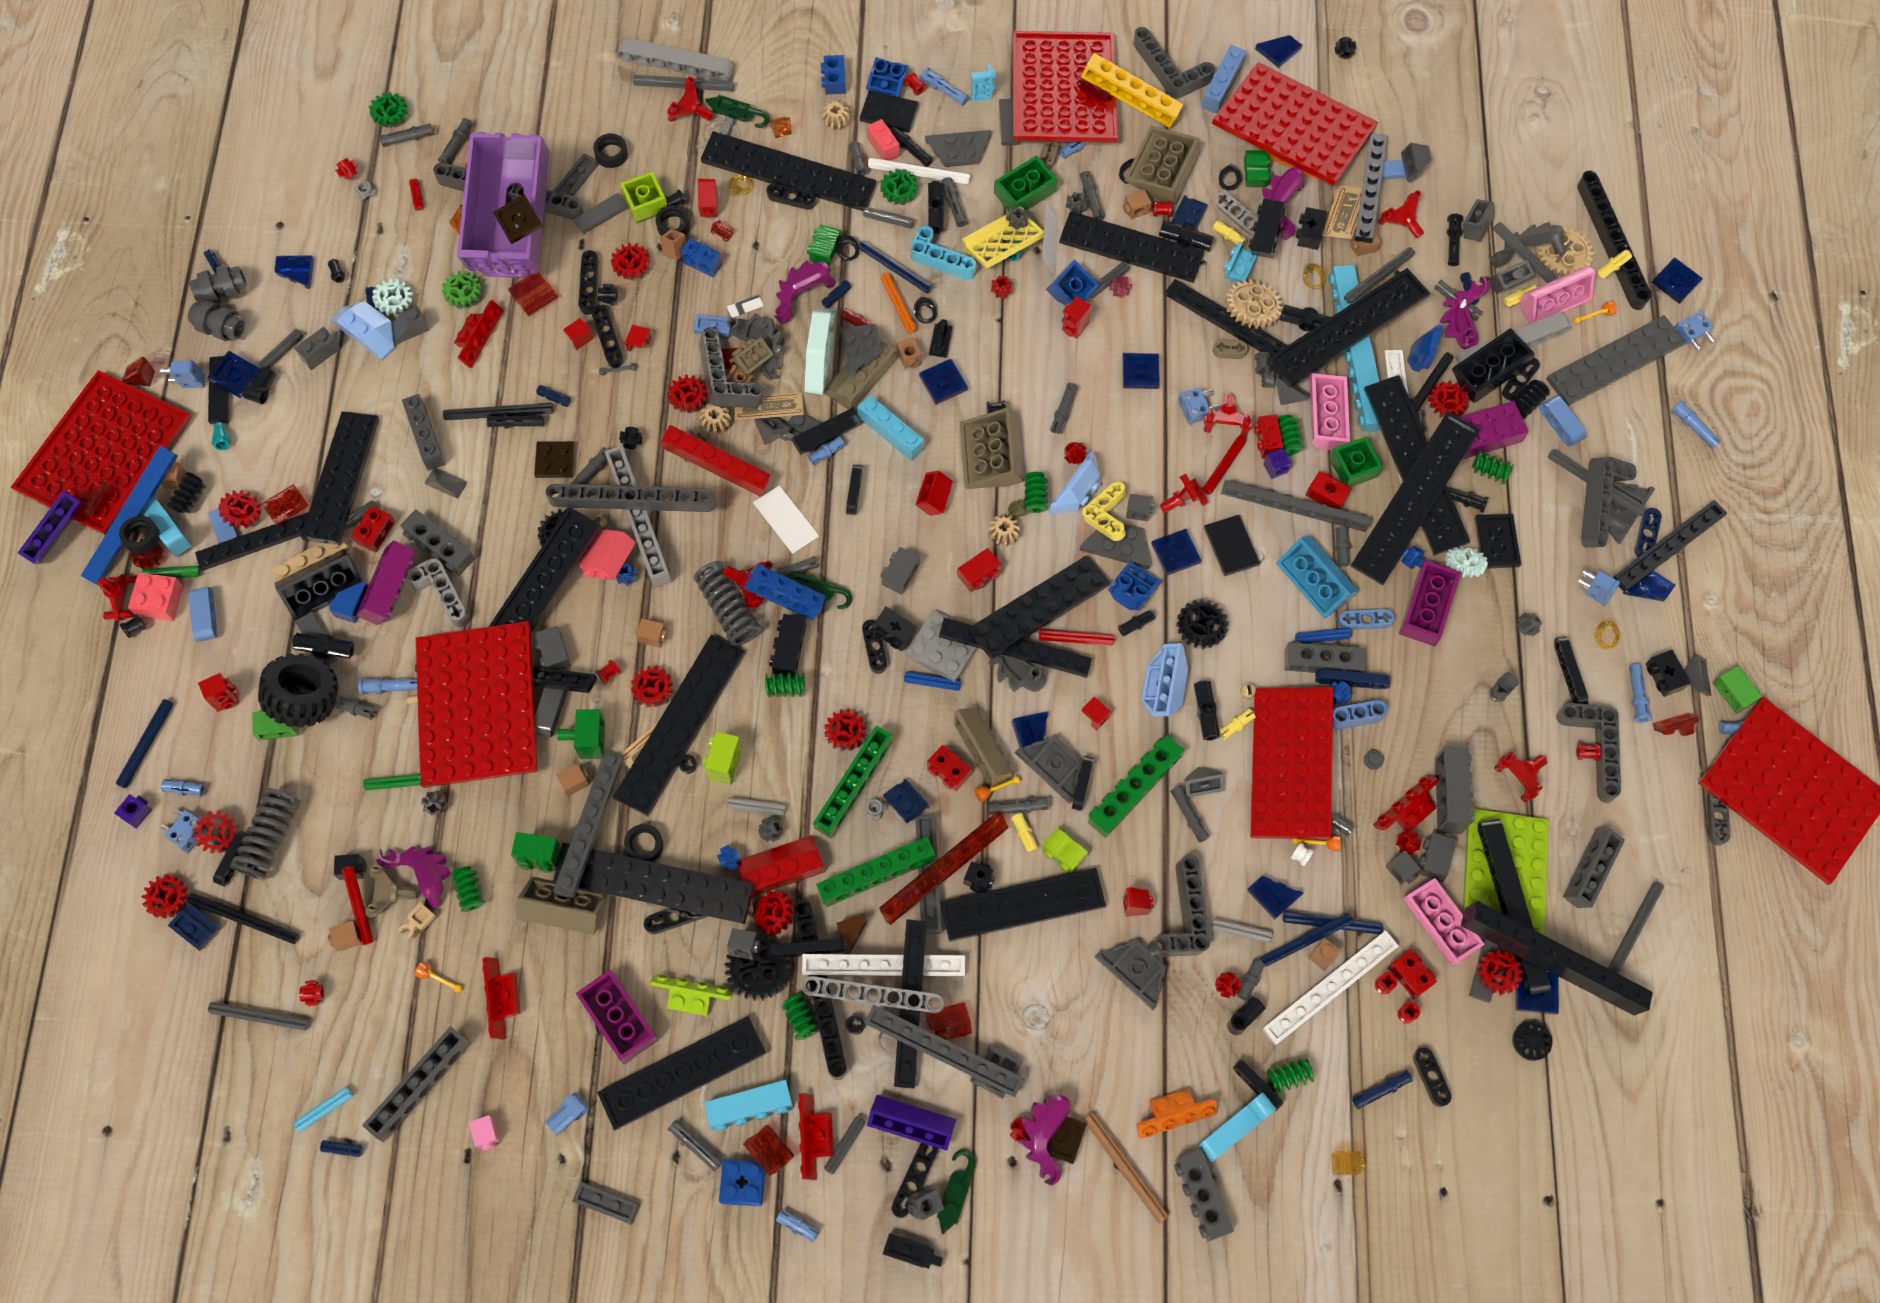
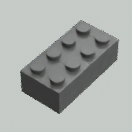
M1444 746L1435 757V777L1439 780L1436 784L1438 833L1462 834L1474 821V812L1471 811L1473 792H1470L1473 776L1472 773H1469L1472 756L1469 754L1468 747Z

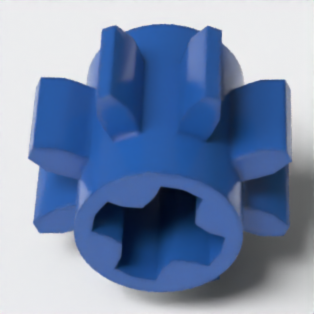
M1415 545L1411 548L1407 547L1401 556L1403 557L1402 563L1411 569L1415 566L1420 568L1425 558L1423 557V550Z
M624 562L615 578H618V584L624 583L628 586L629 583L636 582L634 576L638 575V572L634 569L633 563L626 564Z
M1334 681L1330 687H1333V703L1340 705L1341 702L1346 704L1352 696L1349 693L1351 687L1343 681H1339L1338 684Z
M729 845L720 848L721 854L717 855L722 869L728 867L730 872L738 868L737 863L741 859L736 848L730 849Z

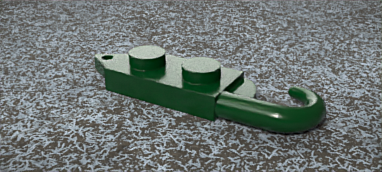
M722 95L705 99L714 113L732 117L743 122L751 120L754 115L764 118V121L760 124H755V127L758 128L765 127L769 123V114L762 109L752 107L750 104Z
M795 572L785 576L825 595L824 601L831 600L834 593L844 595L846 603L838 605V609H845L852 603V595L844 587Z
M959 1150L952 1157V1161H955L961 1155L966 1156L968 1165L965 1172H953L949 1178L942 1199L944 1210L938 1212L937 1215L942 1235L954 1224L957 1225L974 1174L976 1159L972 1152L968 1150Z

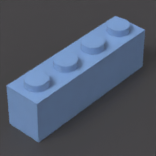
M1230 45L1204 94L1201 108L1216 114L1218 113L1244 63L1246 50Z

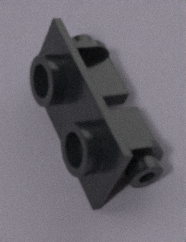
M941 319L938 324L935 323L929 350L930 356L947 358L953 326H949L945 319Z

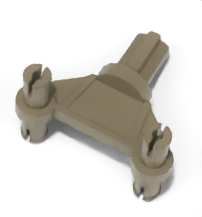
M378 864L372 865L369 875L375 880L373 904H369L365 910L366 916L369 919H374L391 902H395V899L414 900L416 898V888L397 887V884H394Z

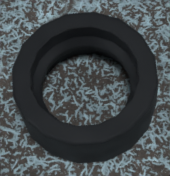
M612 133L603 134L594 142L595 157L601 166L615 168L626 161L628 151L625 140L621 136ZM608 145H617L621 148L618 154L611 157L601 155L600 153Z
M671 205L662 208L657 213L656 226L660 236H663L670 230L663 227V222L669 217L681 218L683 224L673 230L681 232L685 236L688 234L690 222L685 209L680 206Z
M145 516L129 518L123 523L119 531V537L123 545L135 554L151 551L160 540V532L156 524ZM142 527L150 529V534L144 540L139 542L129 541L130 535L136 529Z
M649 824L636 825L625 836L624 846L629 857L654 862L663 851L664 843L660 832ZM641 833L651 834L656 841L654 850L646 855L637 854L632 847L634 838Z

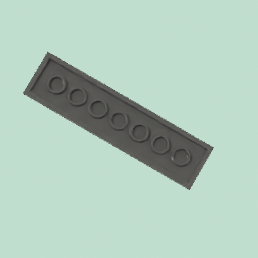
M1663 315L1548 375L1546 380L1567 406H1570L1684 346L1686 342L1666 316Z

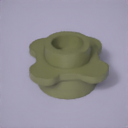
M1019 499L1018 502L1013 501L1009 504L1008 513L1012 516V520H1017L1018 517L1025 515L1024 500Z

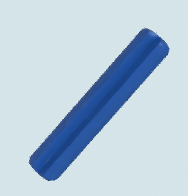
M1350 628L1299 632L1295 634V641L1313 643L1350 639L1352 633Z
M908 671L904 675L905 683L955 691L960 690L961 680L959 679L954 682L945 677Z

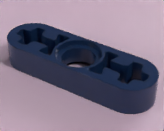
M1649 508L1642 515L1634 549L1637 557L1645 553L1642 548L1645 543H1647L1646 551L1656 544L1662 518L1661 512L1656 508ZM1651 514L1653 515L1654 520L1651 522V524H1648L1651 519L1649 515ZM1643 530H1650L1653 536H1645Z

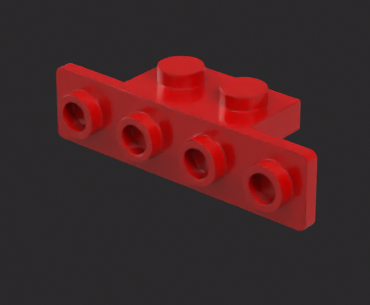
M494 300L489 301L482 314H470L466 318L465 324L458 332L457 338L454 341L458 347H463L458 359L468 368L473 367L503 313V309Z
M1432 776L1422 777L1415 787L1405 793L1404 797L1393 803L1386 813L1380 815L1373 826L1376 829L1385 831L1397 821L1403 831L1411 832L1436 809L1427 792L1439 782L1438 778Z
M484 957L482 958V970L484 973V990L487 1003L488 1031L491 1039L503 1040L506 1039L504 1019L521 1014L517 974L509 973L500 976L498 959Z
M800 1093L798 1101L801 1138L799 1147L801 1152L800 1171L803 1180L813 1181L817 1180L816 1159L834 1156L832 1113L814 1115L813 1095Z

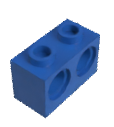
M844 55L824 56V63H821V74H824V77H821L822 88H825V94H846Z
M689 238L681 250L684 264L711 277H714L722 266L720 252Z

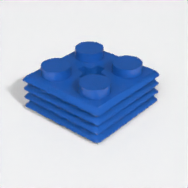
M724 1159L722 1161L719 1203L762 1206L766 1164L762 1161ZM744 1177L745 1181H748V1184H745L743 1188H740V1185L737 1184V1181H740L741 1178Z

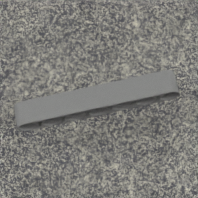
M623 38L617 51L618 58L626 62L712 80L729 81L734 67V63L726 58L631 38Z
M1558 312L1513 331L1531 348L1569 332L1572 329V325L1564 312ZM1495 338L1461 351L1455 357L1457 362H1462Z
M814 976L805 978L802 983L803 991L812 996L930 1013H939L945 1006L943 997L933 993ZM811 980L817 982V989L814 992L808 990V983ZM831 983H835L838 987V991L834 995L828 992V986ZM851 986L858 988V995L854 998H851L848 994ZM871 989H876L879 993L875 1001L870 1000L868 997ZM892 992L899 994V1001L895 1004L889 1001V995ZM916 994L920 998V1003L918 1006L913 1007L910 1005L909 999L912 995ZM934 997L938 998L941 1002L940 1007L936 1010L930 1007V1000Z

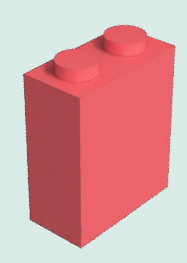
M600 529L578 567L589 578L593 579V577L601 580H614L636 542L625 532Z

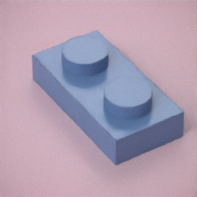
M696 314L693 331L695 334H702L705 328H713L718 332L719 336L730 337L731 330L727 326L729 318Z

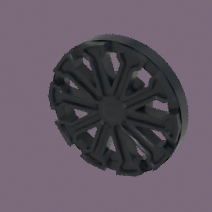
M1537 1022L1522 1023L1515 1029L1512 1037L1516 1052L1522 1058L1530 1061H1538L1546 1057L1550 1053L1553 1044L1549 1030ZM1537 1028H1540L1541 1031L1537 1034ZM1543 1034H1545L1547 1038H1540V1037H1541ZM1517 1035H1520L1523 1039H1518ZM1518 1044H1524V1046L1519 1048ZM1526 1049H1529L1528 1055L1524 1054ZM1534 1050L1536 1052L1537 1057L1533 1056Z

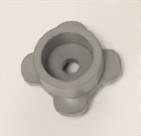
M362 181L355 187V191L359 194V199L365 200L367 197L375 195L376 192L372 189L370 182Z
M875 797L870 798L867 806L863 808V813L870 815L873 820H879L881 813L886 811V805Z

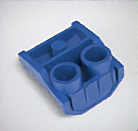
M875 57L866 89L899 97L909 66Z
M1442 325L1435 326L1411 345L1407 361L1412 370L1419 372L1422 368H1429L1436 354L1443 329Z
M1130 561L1122 569L1108 590L1113 599L1125 608L1141 610L1148 598L1159 587L1162 580L1153 577L1135 565L1133 561Z

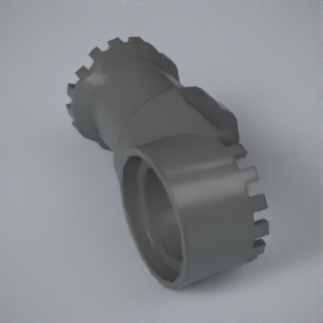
M1264 351L1254 355L1257 363L1255 373L1262 375L1261 383H1263V388H1273L1274 372L1271 371V367L1267 363L1268 358L1271 356L1270 353H1264Z
M1506 672L1498 679L1494 687L1489 691L1490 698L1493 701H1504L1519 685L1515 675Z

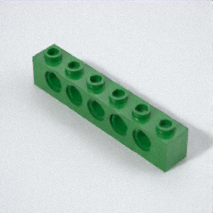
M877 725L874 727L814 820L815 830L830 839L833 837L893 743V734Z
M1168 735L1163 740L1159 738L1153 745L1154 749L1150 753L1147 751L1141 757L1140 761L1142 762L1138 766L1134 765L1127 774L1129 776L1125 780L1120 779L1114 787L1116 790L1112 794L1108 792L1101 800L1103 802L1099 808L1095 806L1088 814L1090 816L1088 824L1105 839L1183 756L1185 750ZM1156 755L1164 756L1165 760L1159 761ZM1148 768L1153 774L1147 775L1143 772V769ZM1137 782L1140 787L1133 788L1130 783ZM1124 796L1127 801L1120 802L1117 797ZM1110 809L1114 812V815L1107 816L1104 811Z
M924 837L821 881L816 886L826 907H829L937 861L928 837Z

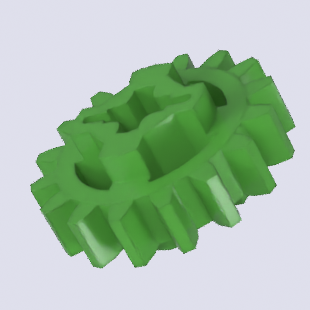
M458 271L456 276L453 273L451 274V279L446 277L447 283L442 284L444 288L442 293L446 302L449 301L450 306L455 304L456 308H459L460 305L466 308V304L473 306L472 301H479L477 296H482L480 291L482 286L479 279L475 278L473 273L469 275L468 271H465L464 274H461Z

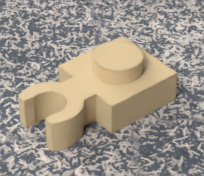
M420 902L406 917L410 922L401 925L398 931L404 933L405 930L409 929L410 933L406 938L411 940L414 938L417 929L423 932L436 916Z

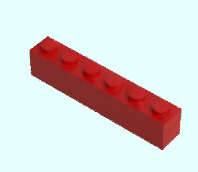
M669 425L661 440L660 448L760 497L771 477V474L672 425Z

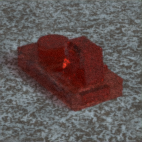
M1686 713L1653 723L1654 731L1660 732L1663 735H1670L1675 733V730H1679L1681 736H1688L1695 733L1694 724L1699 723V718L1697 715Z

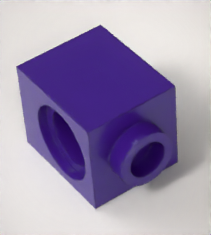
M1284 448L1267 454L1263 463L1271 479L1288 473L1292 464Z
M129 794L114 814L137 829L152 809L146 806L148 801L138 795L135 798ZM134 807H137V810L134 813H131L132 809Z

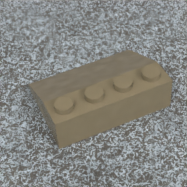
M1150 126L1125 177V181L1140 190L1145 189L1148 195L1159 201H1172V204L1175 205L1199 155L1200 138Z
M1007 407L960 422L966 489L1003 487L1024 482L1019 416L1011 408Z

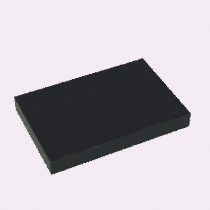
M869 90L860 115V121L872 124L882 119L888 128L892 129L896 126L899 130L909 133L918 108V101Z
M1513 514L1476 515L1475 524L1480 553H1483V557H1487L1486 562L1488 564L1486 569L1520 567L1521 559Z
M1240 515L1204 525V530L1224 576L1259 566V559Z

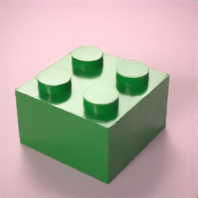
M1367 436L1333 448L1329 457L1340 481L1347 484L1349 488L1377 478L1383 468Z
M516 832L511 856L521 869L532 870V868H538L541 872L551 873V871L556 870L561 845L555 837Z

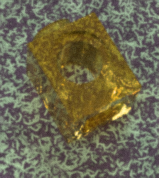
M1335 1151L1331 1153L1333 1175H1359L1365 1168L1364 1157H1361L1360 1151Z

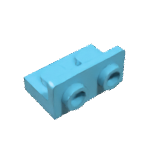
M987 64V71L971 73V101L992 99V92H995L993 81L995 80V70L991 69V64Z
M1239 242L1238 246L1233 247L1231 251V261L1227 260L1224 271H1226L1224 278L1235 283L1239 281L1242 284L1244 279L1247 280L1257 256L1243 249V243Z

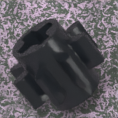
M1349 37L1340 38L1336 42L1335 54H1339V57L1343 59L1350 58L1355 54V49H1357L1356 42H1352V38Z
M603 284V288H598V301H603V306H611L613 302H617L618 291L617 288H613V284Z
M626 427L625 432L620 431L619 440L624 448L636 449L637 444L642 445L643 437L637 428Z

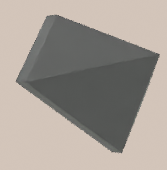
M1280 376L1276 378L1275 382L1280 405L1305 401L1311 397L1309 392L1297 384L1289 388Z
M775 417L754 419L765 445L789 431V427Z
M433 468L425 481L426 485L457 499L467 484L465 481L436 468Z
M1695 655L1684 669L1691 682L1689 685L1706 696H1712L1706 659Z
M1197 767L1184 779L1185 794L1188 798L1225 791L1224 775L1220 771Z

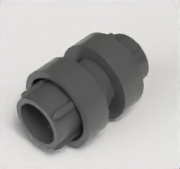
M228 264L216 267L217 273L212 275L208 270L197 273V279L189 282L195 300L197 302L208 300L216 303L220 301V295L226 294L228 298L239 296V290L247 287L241 268L239 266L230 268Z
M208 300L192 304L188 311V321L192 323L196 331L206 335L212 334L213 337L220 340L239 339L245 330V321L236 310L221 307L214 302Z

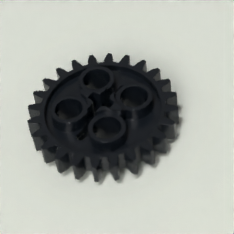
M760 934L758 938L760 949L758 953H755L753 960L744 964L741 962L740 957L727 955L726 957L730 962L724 963L725 967L730 968L725 971V975L731 976L727 979V982H734L731 989L736 990L739 988L738 996L745 993L746 1000L750 995H752L753 1001H756L757 996H760L762 1001H764L766 994L772 998V991L779 994L777 987H785L782 980H789L785 973L791 972V969L786 967V965L791 963L789 959L763 960L761 958L762 953L766 952V947L777 945L778 940L776 939L771 943L769 935L766 940H763V936ZM772 963H775V964H776L775 966H767V965H770V964H772ZM756 964H760V971L755 970ZM740 969H748L744 972H740ZM768 971L775 973L774 978L771 980L764 978L765 973ZM748 975L755 977L754 981L750 984L744 982V978Z

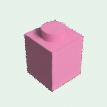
M488 1115L469 1122L475 1147L485 1151L494 1148L495 1144L500 1142L492 1116Z

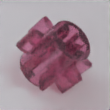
M1119 275L1116 279L1112 278L1109 290L1113 291V296L1120 297L1121 299L1125 295L1129 296L1132 283H1128V277L1125 278Z

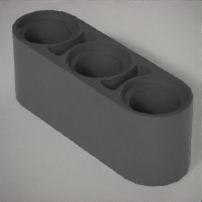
M544 687L535 714L536 734L547 737L553 736L567 695L566 690Z

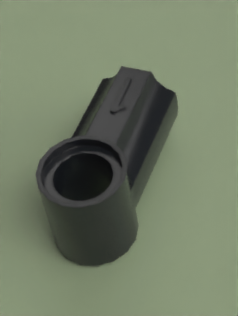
M266 367L260 368L253 382L245 386L243 398L261 405L264 404L268 398V389L277 376L275 372Z
M1252 996L1232 1015L1227 1023L1228 1031L1233 1035H1241L1266 1009L1263 1003L1258 998ZM1239 1020L1243 1027H1236L1233 1021Z

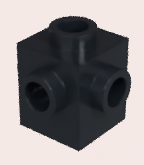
M971 861L963 884L969 886L970 890L974 892H986L988 887L992 888L995 881L993 869H990L991 866L986 863L980 862L978 864Z

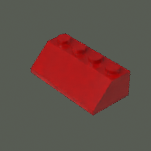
M812 835L742 858L737 863L743 882L754 884L751 897L825 873Z

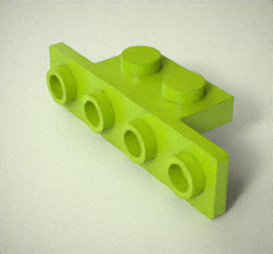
M666 974L654 975L650 981L651 986L670 989L667 1009L707 1016L709 1013L711 997L730 1000L734 994V990L724 985L716 987L702 981L695 983L690 982L686 978H669Z

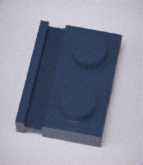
M1184 195L1171 223L1180 226L1190 224L1197 229L1208 204L1193 198L1189 199Z
M905 778L904 782L895 785L884 793L883 797L907 824L920 815L922 810L928 809L929 804Z
M190 903L168 925L199 951L214 936L213 934L220 929L219 926Z

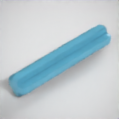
M347 1087L343 1088L294 1121V1127L299 1132L303 1131L352 1098V1092Z

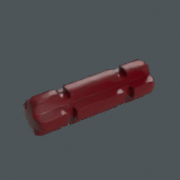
M1081 79L1078 83L1080 89L1097 98L1099 97L1103 101H1107L1110 96L1109 92L1090 82L1088 83L1084 79Z

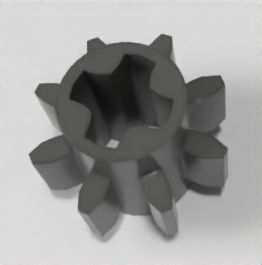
M1073 192L1071 196H1067L1066 208H1069L1070 212L1080 214L1082 210H1086L1087 198L1083 197V193Z
M1019 206L1014 209L1010 208L1009 214L1006 216V220L1009 221L1008 226L1016 230L1020 227L1024 228L1025 222L1029 218V216L1025 215L1026 210L1019 208Z
M1524 613L1518 617L1520 621L1517 627L1523 635L1534 636L1540 632L1539 628L1542 623L1536 614Z
M437 790L431 793L427 792L426 798H422L421 804L424 805L423 812L426 811L431 816L441 815L442 809H446L447 806L445 795H441Z
M767 817L761 820L762 824L759 825L758 829L760 837L766 840V842L779 840V835L783 834L782 823L775 819V817L772 819Z

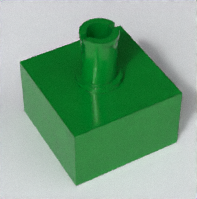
M576 709L575 729L558 728L557 730L558 741L574 740V748L580 759H602L605 742V720L600 709Z

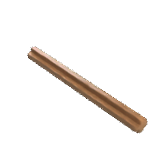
M1090 1113L1084 1118V1122L1087 1123L1086 1125L1158 1223L1163 1222L1168 1217L1166 1211L1095 1114Z

